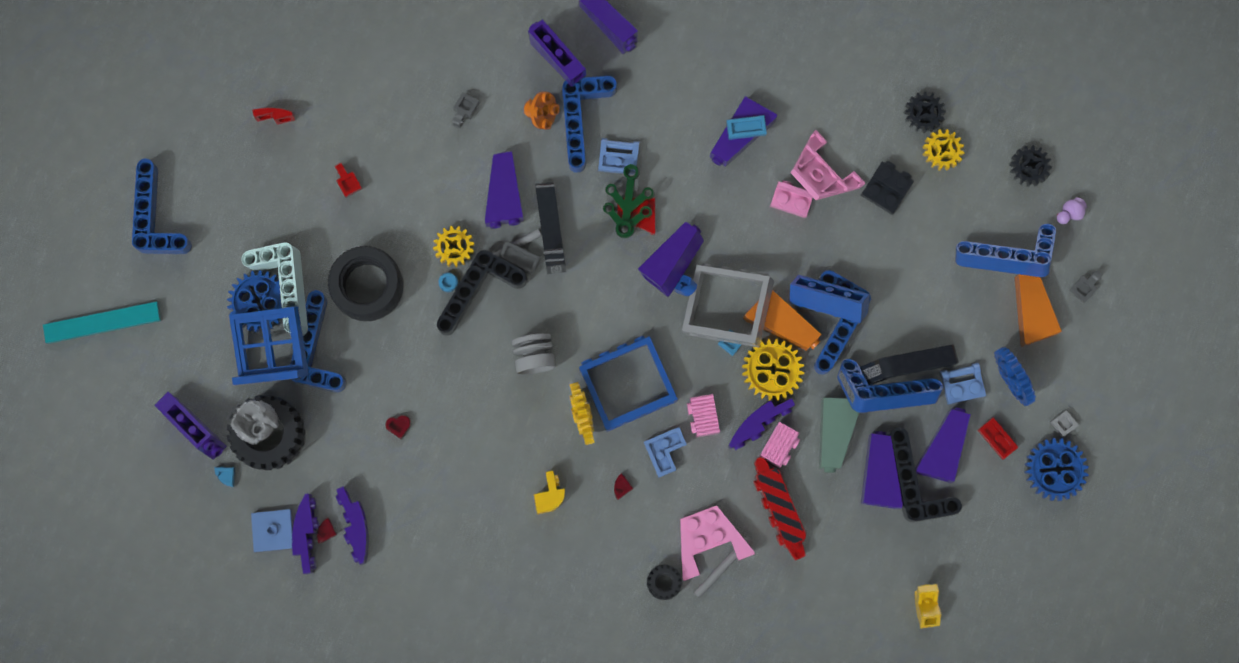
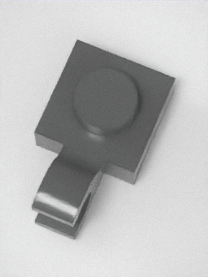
M462 92L454 106L457 114L452 120L453 126L460 128L465 116L471 118L479 105V100Z
M1096 270L1088 279L1082 276L1069 291L1082 303H1085L1098 289L1094 284L1102 274Z

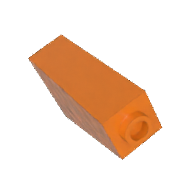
M1018 274L1015 277L1020 344L1021 347L1058 335L1062 331L1041 277Z
M772 290L764 330L805 351L809 348L814 349L821 342L818 338L822 334ZM759 300L743 317L746 322L752 325L754 324Z

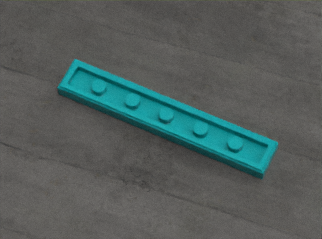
M152 302L43 324L45 343L51 344L160 322L158 302Z

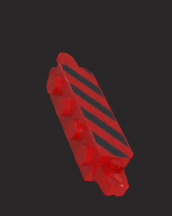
M758 457L754 461L758 475L755 476L753 483L756 491H760L763 496L761 499L763 508L765 510L768 509L770 513L768 519L771 527H775L778 535H776L778 544L780 546L783 545L784 549H788L794 561L806 556L802 543L806 538V533L778 469H770L766 460Z

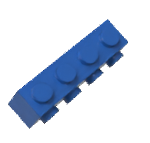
M797 275L790 284V304L861 323L868 314L869 294L801 275Z

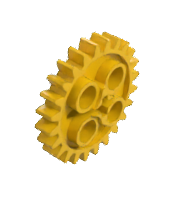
M767 339L766 345L761 341L760 348L753 347L754 352L748 350L747 354L750 358L744 357L743 359L748 364L742 365V368L747 370L742 373V376L748 377L744 383L751 384L748 390L754 388V396L761 393V399L766 395L768 396V401H771L772 396L775 397L776 401H779L780 395L784 399L787 398L786 393L793 395L791 388L797 390L799 387L796 382L802 383L803 381L798 376L804 375V372L799 370L804 367V364L798 363L802 357L795 356L798 350L792 352V345L785 347V341L779 345L778 339H775L774 344H771L770 339ZM761 355L768 356L769 363H761L759 357ZM779 358H786L788 360V365L781 366L779 364ZM771 366H774L775 370H789L790 373L776 371L774 374H771L770 370H757L756 367L770 369ZM765 374L767 382H759L757 376ZM778 376H783L786 379L785 385L777 383L776 379Z
M579 382L569 384L572 393L570 395L571 411L574 422L577 423L579 434L583 435L585 445L595 443L592 434L594 431L593 416L590 405L587 404L585 393L581 392Z

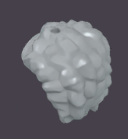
M256 400L245 401L243 405L236 409L237 413L234 414V418L231 421L232 429L235 430L237 436L251 444H257L259 441L266 439L270 436L273 428H278L279 426L278 416L271 405Z

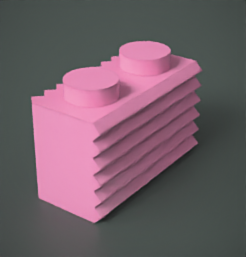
M713 394L690 398V403H687L688 414H692L693 422H690L692 434L696 433V437L719 434L720 429Z
M778 422L759 457L764 458L778 468L782 464L786 466L791 457L788 455L791 448L795 449L800 441L797 438L799 432Z

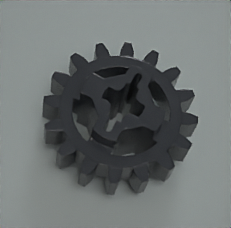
M924 91L922 96L919 92L915 95V98L911 96L910 102H907L905 105L908 109L904 111V114L908 115L905 121H911L909 127L916 126L917 132L921 128L923 133H926L927 129L933 132L934 126L939 128L940 122H943L945 119L942 115L946 113V110H941L945 104H939L940 97L933 98L934 93L927 96L926 91ZM929 109L928 113H925L922 116H920L922 111Z
M1034 145L1030 149L1024 146L1022 150L1018 149L1016 151L1017 155L1014 154L1011 157L1014 161H1011L1009 166L1014 168L1010 173L1016 174L1013 179L1019 178V184L1026 182L1027 187L1031 183L1037 186L1039 182L1043 183L1045 177L1050 175L1048 171L1052 169V166L1048 165L1051 159H1046L1045 156L1048 153L1042 154L1041 147L1035 150ZM1023 156V163L1019 165V160ZM1042 167V172H1041L1040 175H1038V174H1039V170H1038V169H1040V168Z

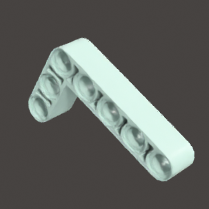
M287 242L246 251L242 255L241 261L249 269L256 272L278 267L282 308L298 306L302 334L304 336L308 330L300 251ZM283 318L284 329L290 333L288 318Z

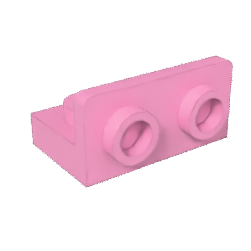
M782 181L778 182L770 207L806 218L813 197L804 187L798 188L793 186L791 182Z

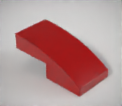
M258 108L252 110L257 122L274 118L277 125L296 121L293 113L285 109Z

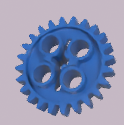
M259 270L258 275L251 271L250 277L244 273V280L237 278L239 284H232L235 290L228 291L232 298H227V301L232 304L227 306V308L234 310L230 315L252 312L253 310L262 311L261 307L256 304L257 299L252 293L251 287H254L256 295L261 299L260 303L265 310H268L267 305L271 301L276 302V306L273 309L282 308L279 280L276 282V275L270 278L268 271L264 276L261 270ZM267 285V290L264 293H259L260 286ZM249 293V300L242 302V296ZM278 319L269 320L272 330L274 329L273 323L280 325ZM261 321L242 323V328L247 325L248 331H251L254 327L255 332L258 333L259 329H262Z
M1006 347L996 350L994 352L995 362L1006 385H1008L1014 397L1024 406L1032 404L1036 401L1035 391L1032 389L1031 380L1024 368H1022L1021 363Z
M1052 438L1050 443L1048 440H1044L1043 445L1041 443L1036 444L1038 450L1035 448L1031 449L1034 455L1027 456L1030 462L1024 465L1029 467V470L1024 471V473L1030 474V477L1026 481L1033 482L1030 488L1037 487L1036 494L1043 492V499L1049 495L1050 501H1053L1055 497L1058 501H1062L1063 497L1068 500L1070 499L1069 493L1072 496H1076L1075 489L1082 491L1083 489L1080 484L1087 483L1083 479V477L1089 476V474L1084 472L1089 466L1083 465L1087 458L1081 459L1080 456L1083 454V451L1076 452L1077 445L1071 448V441H1067L1064 444L1062 438L1058 440V443L1055 438ZM1063 454L1067 455L1069 459L1068 464L1062 462L1061 457ZM1043 456L1049 458L1050 463L1048 466L1043 464ZM1073 467V470L1060 472H1040V469ZM1064 474H1068L1071 477L1069 484L1064 481ZM1045 475L1051 477L1052 483L1050 485L1045 483Z

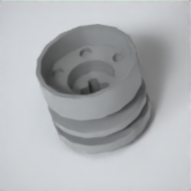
M528 334L511 341L512 347L517 348L513 350V355H522V358L515 360L516 373L518 375L541 373L556 368L554 354L545 353V351L553 348L551 343H547L551 341V334Z

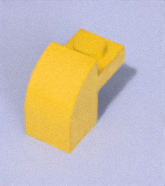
M553 471L546 472L549 491L534 494L538 515L557 510L564 501L565 489L557 490V486H560L559 477L554 475Z
M937 584L918 586L917 591L914 593L920 628L940 626L941 612L938 605L939 589Z

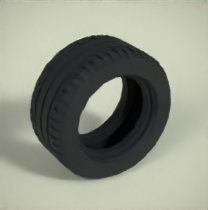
M372 246L355 247L346 250L347 252H343L333 263V266H331L330 274L328 275V290L335 305L345 315L357 321H376V319L379 320L389 315L396 308L398 302H400L404 287L403 277L396 262L385 251L376 247L373 248ZM362 265H374L381 268L386 276V287L382 295L369 303L353 301L346 292V280L349 274L355 268Z

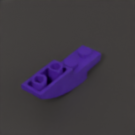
M792 398L774 407L772 401H769L754 411L741 424L728 445L729 450L734 448L736 451L744 447V442L749 439L752 442L762 437L761 433L765 431L763 423L767 426L776 421L774 417L780 414L786 416L793 412L791 408L795 406Z
M343 486L336 489L338 494L335 495L340 506L343 505L345 509L343 516L347 524L351 523V526L344 528L346 533L343 535L348 545L351 544L354 550L351 554L355 563L359 562L360 565L366 564L369 547V533L365 512L360 501L352 503L346 487Z
M309 493L304 494L299 504L292 531V555L301 556L303 574L314 573L313 569H316V560L311 554L314 544L312 537L309 538V534L317 533L316 529L319 528L318 517L314 516V509H316L315 497L312 498V495Z

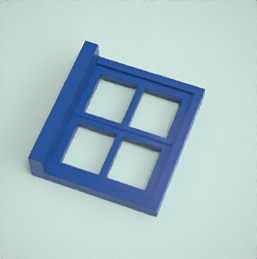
M298 306L229 315L238 376L232 378L233 385L309 376ZM288 318L291 339L272 341L269 320ZM261 321L264 342L245 345L242 323ZM292 343L295 365L276 367L273 345ZM265 346L268 368L249 370L246 348Z

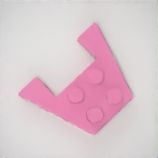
M817 130L811 134L790 173L815 200L862 188L865 182L855 171L842 180L817 153L827 143Z
M718 506L680 519L683 581L700 575L694 555L728 542H732L738 560L755 555L753 549Z

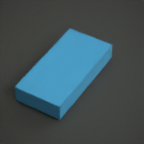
M764 115L726 121L729 140L767 135Z

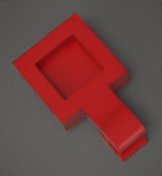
M342 163L335 166L341 177L336 181L345 198L362 190L353 171L347 174Z

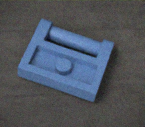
M602 138L598 171L623 174V170L627 165L633 164L637 167L639 142L610 141L607 138ZM606 148L633 151L632 154L606 152ZM631 170L629 174L635 175V170Z
M973 363L969 367L951 371H940L948 405L986 396L979 363ZM972 373L974 379L953 384L949 382V379Z

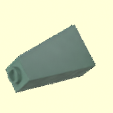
M823 398L821 400L819 469H824L826 473H836V470L841 468L859 412L852 409L848 399Z

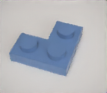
M679 427L643 442L658 478L676 471L670 452L687 445Z

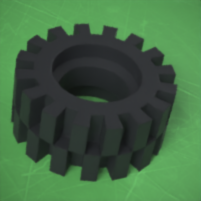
M663 564L656 566L647 577L648 591L659 600L674 598L681 590V574L671 565ZM668 575L671 578L672 585L668 590H661L657 586L659 576Z

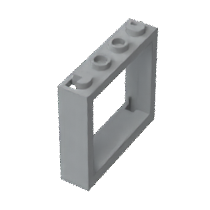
M704 263L703 266L697 265L693 279L697 283V289L689 296L682 332L688 336L760 348L774 280L769 274L764 272L752 274L751 271L745 269L733 271L732 268L722 266L720 269L714 268V265ZM704 274L763 283L751 335L693 325Z

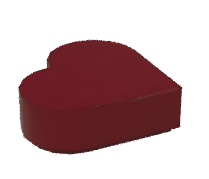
M405 415L398 418L391 417L386 421L385 426L389 432L402 439L411 426V420Z

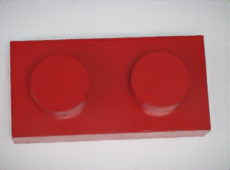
M994 417L977 430L1002 460L1018 448Z

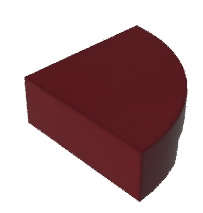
M622 473L617 477L614 484V494L617 500L633 490V487Z
M329 517L321 523L318 529L317 540L319 544L337 536Z

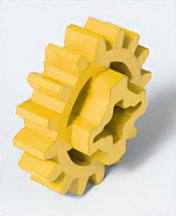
M939 129L937 135L932 132L931 138H926L925 142L927 144H924L922 148L927 151L923 153V156H928L925 162L931 161L932 168L937 165L939 171L942 167L948 171L950 165L955 168L956 162L960 163L962 160L959 156L964 155V151L960 150L964 147V144H959L961 138L956 139L955 132L950 135L948 129L944 133ZM947 145L945 152L940 155L942 148Z
M450 226L449 231L443 228V234L437 233L439 240L434 239L433 241L437 245L433 247L434 251H438L435 254L436 258L442 257L440 262L443 264L447 261L448 267L454 263L457 268L459 262L465 265V259L471 260L469 253L474 254V250L470 247L475 246L474 242H469L472 240V235L466 236L468 231L465 229L461 232L460 226L456 230L453 229V226ZM464 240L466 241V245H467V246H466V250H464V248H462V244L464 243ZM442 243L446 246L444 253L441 250ZM449 243L453 245L457 243L458 249L453 248L451 250Z

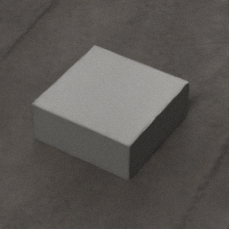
M1067 410L1050 422L1061 437L1066 436L1079 426Z

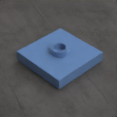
M291 509L251 513L254 552L292 549L293 527Z

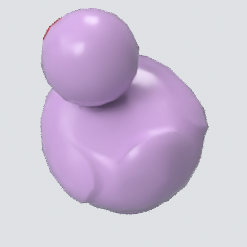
M1081 198L1065 202L1063 211L1057 214V221L1060 224H1066L1070 219H1083L1086 213L1085 209L1087 208L1086 202Z

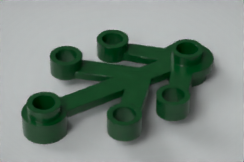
M633 164L627 165L623 170V174L627 178L625 200L618 193V188L614 184L607 185L605 189L606 193L612 196L623 210V216L621 218L616 213V208L612 203H606L603 206V211L610 215L617 224L615 228L616 233L624 239L633 235L634 226L640 221L652 216V209L648 206L642 207L640 213L630 219L631 212L647 199H652L655 195L654 190L647 187L633 200L635 179L640 174L638 167ZM631 170H635L634 176L629 175ZM610 187L615 188L613 193H609ZM651 190L652 194L647 197L645 195L646 191ZM611 205L612 210L607 212L606 208ZM645 209H649L648 215H643ZM628 226V231L624 233L622 231L623 227Z

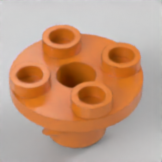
M546 91L539 92L533 100L530 98L524 106L525 115L531 118L533 125L538 129L549 130L556 115L560 112V106L556 103L555 97L552 93Z

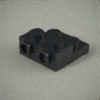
M882 161L860 196L893 215L914 180L911 179L912 175L908 172L902 171L901 173L896 170V166L892 162L886 161L885 163Z

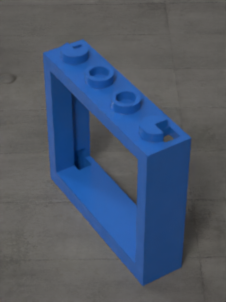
M645 336L636 338L634 340L635 343L627 345V343L617 347V351L612 353L606 351L599 355L600 358L592 360V358L581 362L582 366H579L581 375L606 432L669 406L678 400L650 336L647 338ZM647 345L668 396L609 421L587 371Z

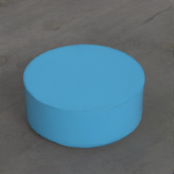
M452 273L442 274L439 278L440 288L444 292H453L458 286L457 277Z

